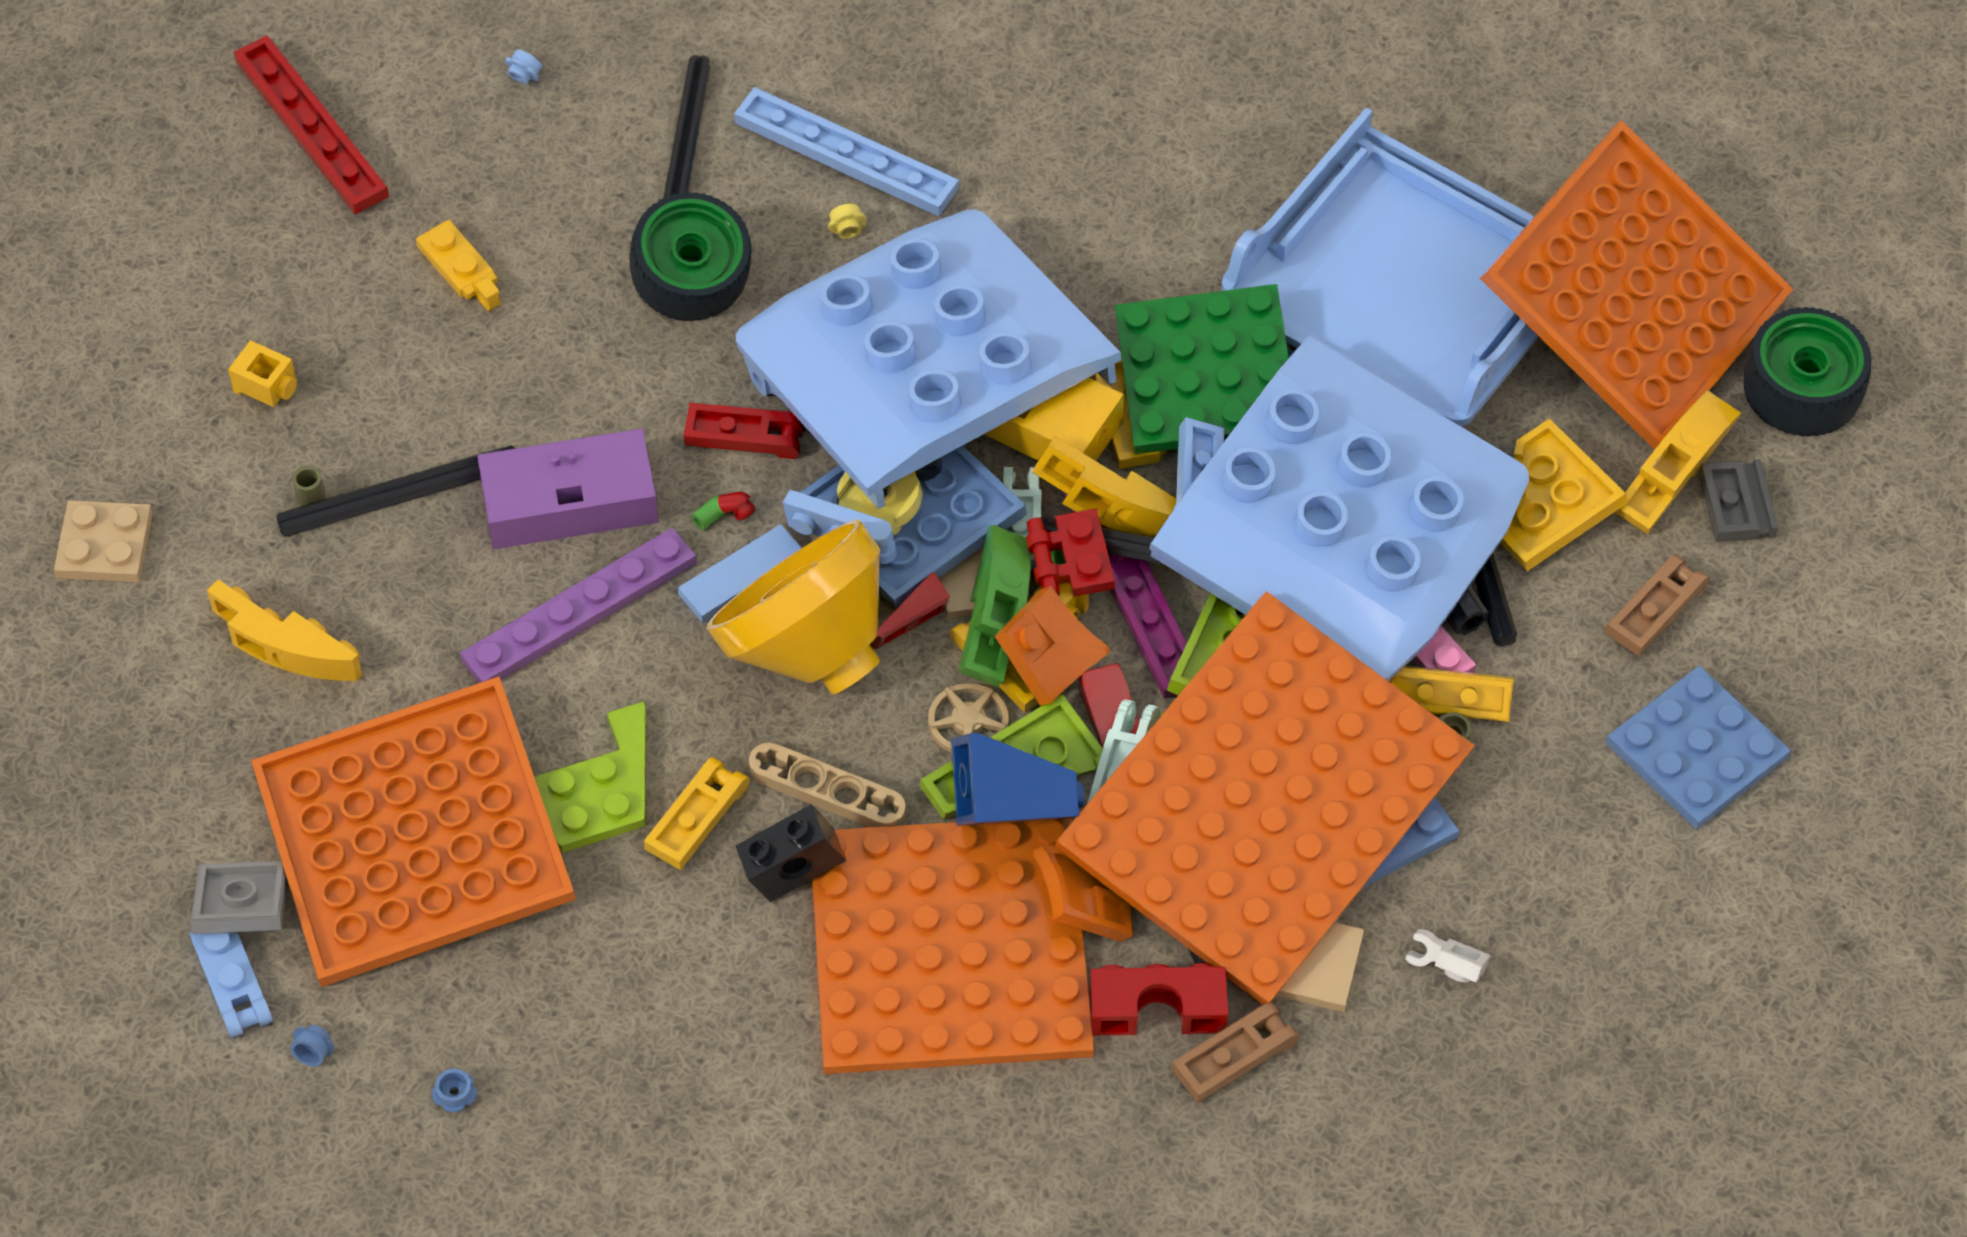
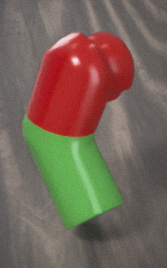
M743 491L720 494L712 497L692 513L691 519L693 523L704 531L723 515L731 511L738 521L745 520L755 512V505L749 500L751 496Z

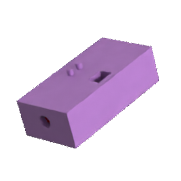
M643 428L477 455L493 549L659 523L656 494Z

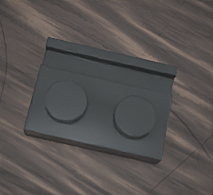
M1756 459L1753 463L1743 464L1742 461L1702 463L1698 474L1716 542L1757 539L1758 535L1767 534L1769 538L1775 537L1778 525L1760 459Z

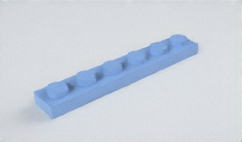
M756 87L752 89L734 113L735 124L938 217L959 190L958 179Z

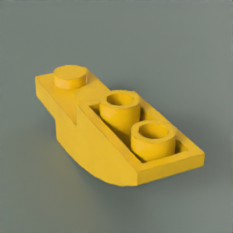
M1707 390L1681 417L1642 465L1639 475L1625 492L1627 504L1615 511V513L1648 535L1690 478H1694L1698 473L1701 464L1708 460L1741 416V412Z
M1056 436L1053 437L1032 470L1034 474L1067 494L1062 504L1076 512L1097 508L1100 524L1114 530L1155 537L1173 512L1176 504L1175 497L1132 470L1127 478L1124 479Z
M219 579L207 589L212 611L228 622L227 625L232 644L247 654L272 666L313 678L335 681H358L361 678L360 655L356 648L346 640L338 641L327 634L326 629L313 618L305 619L293 611L283 621L272 609L266 607L263 610L253 603L249 595L240 587L233 586L231 588Z

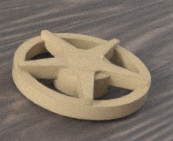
M962 683L946 687L933 700L928 713V726L931 736L940 747L952 753L951 742L946 740L938 730L953 728L960 735L980 733L983 728L1000 732L1008 727L1009 721L1008 710L1003 699L992 688L974 683ZM977 693L982 696L975 702H963L956 694ZM946 699H949L954 707L951 716L935 721L938 708ZM989 700L993 701L998 707L1002 716V723L985 716L983 709Z

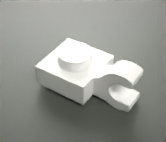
M1418 929L1414 933L1413 939L1424 943L1427 952L1420 954L1410 950L1405 959L1414 966H1425L1430 962H1436L1434 966L1444 969V973L1451 979L1459 982H1469L1470 980L1477 982L1485 972L1491 955L1452 939L1446 942L1437 938L1428 930Z

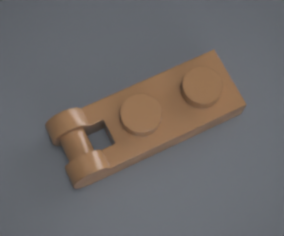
M1673 554L1607 624L1605 634L1640 657L1692 599L1696 598L1705 589L1710 577L1700 570L1694 572L1685 566L1686 561L1683 558ZM1676 579L1684 585L1681 587L1673 580Z
M1273 1002L1265 1003L1172 1061L1171 1070L1195 1101L1199 1103L1278 1052L1286 1051L1298 1042L1300 1036L1292 1025L1286 1026L1279 1018L1281 1012ZM1266 1029L1270 1036L1263 1039L1258 1030Z

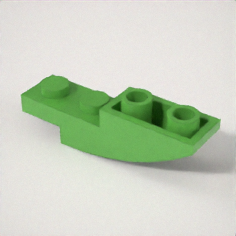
M993 524L988 527L970 600L975 605L958 672L997 687L1004 682L1009 658L995 638V635L1027 603L1031 553L1028 551L1026 537Z

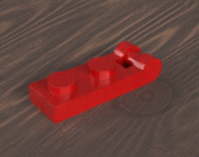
M690 402L683 436L684 445L775 454L779 458L796 459L800 450V442L797 440V437L802 433L804 425L792 412ZM770 430H778L781 432V435L770 434Z

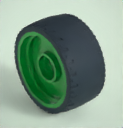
M681 192L658 200L657 203L652 204L643 213L632 236L629 266L635 289L650 308H653L654 311L661 313L663 316H668L670 319L699 321L722 313L723 310L728 309L738 299L744 289L750 271L751 242L748 229L742 218L724 201L722 202L720 199L704 193ZM685 259H691L696 262L685 261Z
M1797 307L1775 314V316L1770 317L1759 328L1746 357L1743 384L1745 396H1747L1750 407L1754 409V412L1765 423L1787 434L1811 437L1813 435H1825L1826 433L1838 430L1854 417L1866 394L1871 375L1872 361L1868 343L1854 324L1852 325L1849 320L1828 310L1816 309L1814 307Z

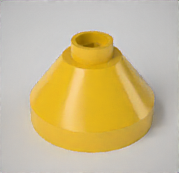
M852 520L842 524L797 550L748 585L712 617L706 629L728 658L806 683H812L821 679L831 695L837 694L862 679L880 662L879 657L870 646V643L878 634L880 548L860 520Z

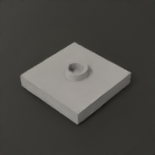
M282 861L200 864L198 866L190 920L192 934L282 930L288 883Z

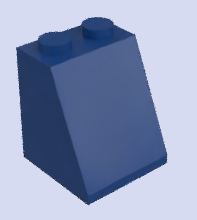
M969 733L951 739L957 826L1055 820L1079 816L1078 808H1082L1084 804V790L1081 781L1076 780L1075 771L979 733Z

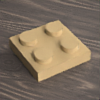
M68 500L53 570L55 577L63 579L140 582L153 514L151 504Z

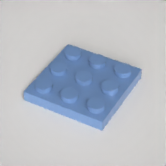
M1700 665L1607 735L1606 744L1695 829L1700 828L1788 759L1791 752L1782 741Z

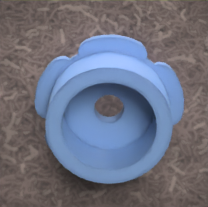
M517 49L511 58L507 57L505 59L506 65L510 67L507 74L512 79L527 85L530 79L534 82L539 80L538 73L543 66L531 54Z

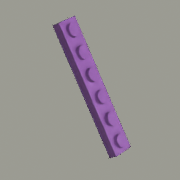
M672 527L460 652L461 661L478 683L499 676L500 679H503L697 563L696 555Z

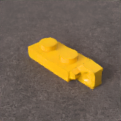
M449 219L415 238L416 245L461 298L465 297L468 300L475 296L488 312L502 304L499 301L500 291L494 285L498 282L494 270Z

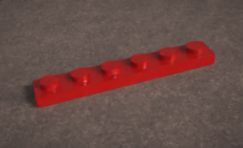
M268 35L233 52L237 65L354 215L389 197L388 188Z

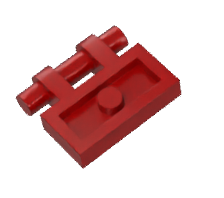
M1097 508L1055 516L1057 531L1053 532L1045 530L1041 518H1032L1026 522L1029 533L1026 536L1028 551L1034 554L1037 567L1033 572L1038 586H1041L1042 589L1052 586L1059 596L1060 589L1058 584L1070 583L1073 597L1115 589V580ZM1062 550L1065 564L1057 565L1053 563L1051 551Z

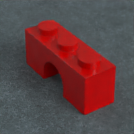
M1197 963L1190 967H1168L1164 964H1151L1145 968H1124L1123 966L1112 964L1103 966L1100 969H1091L1090 1011L1092 1036L1136 1035L1138 1013L1143 1007L1152 1003L1167 1004L1178 1013L1181 1022V1034H1217L1227 1027L1228 1021L1226 968L1214 967L1208 963Z

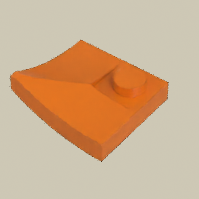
M1052 586L1039 590L995 635V638L1040 706L1052 703L1070 684L1111 651L1105 643L1093 635L1071 613Z
M1040 846L1033 851V856L1047 884L1054 921L1118 942H1123L1133 936L1131 908L1128 902L1059 851L1055 846Z

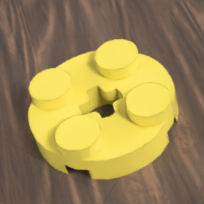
M915 471L883 488L887 489V496L884 497L886 506L880 509L870 501L845 472L837 487L839 505L886 520L892 527L893 536L919 510L923 491Z

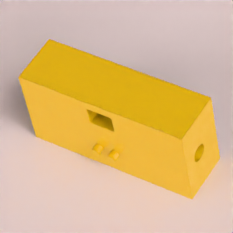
M1087 378L988 431L984 435L1035 460H1039L1053 437L1056 436L1096 461L1124 422V394L1091 378Z

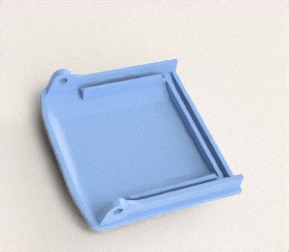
M1365 108L1271 219L1257 231L1248 229L1241 235L1232 252L1228 270L1223 275L1221 289L1225 291L1277 284L1287 343L1298 348L1310 335L1459 426H1464L1474 419L1539 338L1480 279L1534 216L1371 127L1373 111Z
M965 210L915 228L786 294L741 326L736 333L737 348L743 354L751 380L763 396L774 394L783 401L878 509L886 506L883 492L884 487L1098 373L1109 385L1116 381L1115 363L1121 360V352L984 212L979 210Z
M1309 335L1274 375L1186 491L1151 542L1149 549L1152 551L1150 556L1245 615L1267 591L1380 676L1390 681L1429 644L1506 535L1528 485L1529 471L1521 462Z

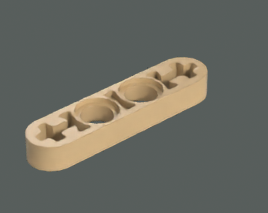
M762 743L756 746L750 753V775L761 785L867 827L899 826L905 822V800L895 790L775 743ZM770 758L776 759V766H770L767 770L761 769V762H768ZM783 770L788 772L787 779H784ZM810 772L816 774L820 781L812 788H803L796 783V778L802 773ZM843 788H852L858 792L859 797L852 803L844 804L835 798V794ZM870 795L871 804L867 803L866 810H863L866 805L867 796ZM888 804L894 806V813L889 812L885 817L879 816V808L885 809Z

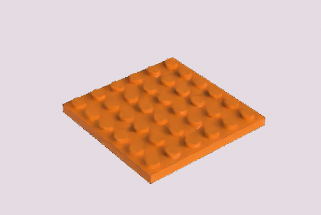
M1622 120L1610 129L1480 277L1522 321L1654 450L1688 409L1707 390L1710 391L1753 339L1759 328L1772 316L1793 290L1770 265Z
M500 676L251 760L321 987L576 900Z
M1072 818L957 826L956 822L834 829L846 861L812 879L824 1074L1094 1057L1083 932L1081 929L1053 920L1047 884L1033 856V851L1040 846H1055L1057 839L1072 823Z

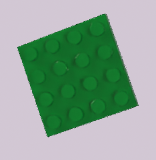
M1277 284L1115 305L1134 454L1178 449L1179 425L1186 417L1223 427L1225 441L1274 375L1289 359Z

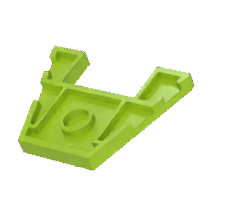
M644 702L607 713V720L619 750L534 776L559 850L562 853L645 827L646 707Z

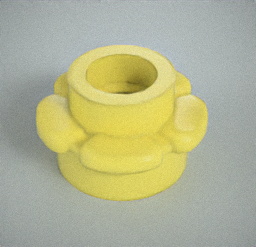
M843 204L830 212L828 229L830 232L838 234L841 239L857 237L866 226L865 221L867 218L864 213H861L858 205Z

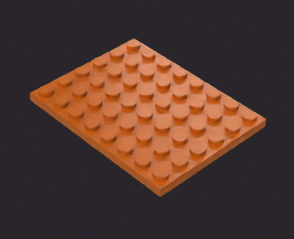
M1265 591L1083 808L1079 816L1073 820L1057 839L1055 847L1206 963L1214 967H1225L1226 978L1260 1004H1269L1275 999L1281 989L1472 752L1475 745Z

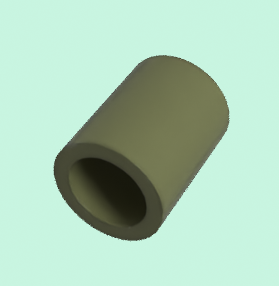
M304 466L294 472L292 482L299 506L326 499L322 476L317 468Z

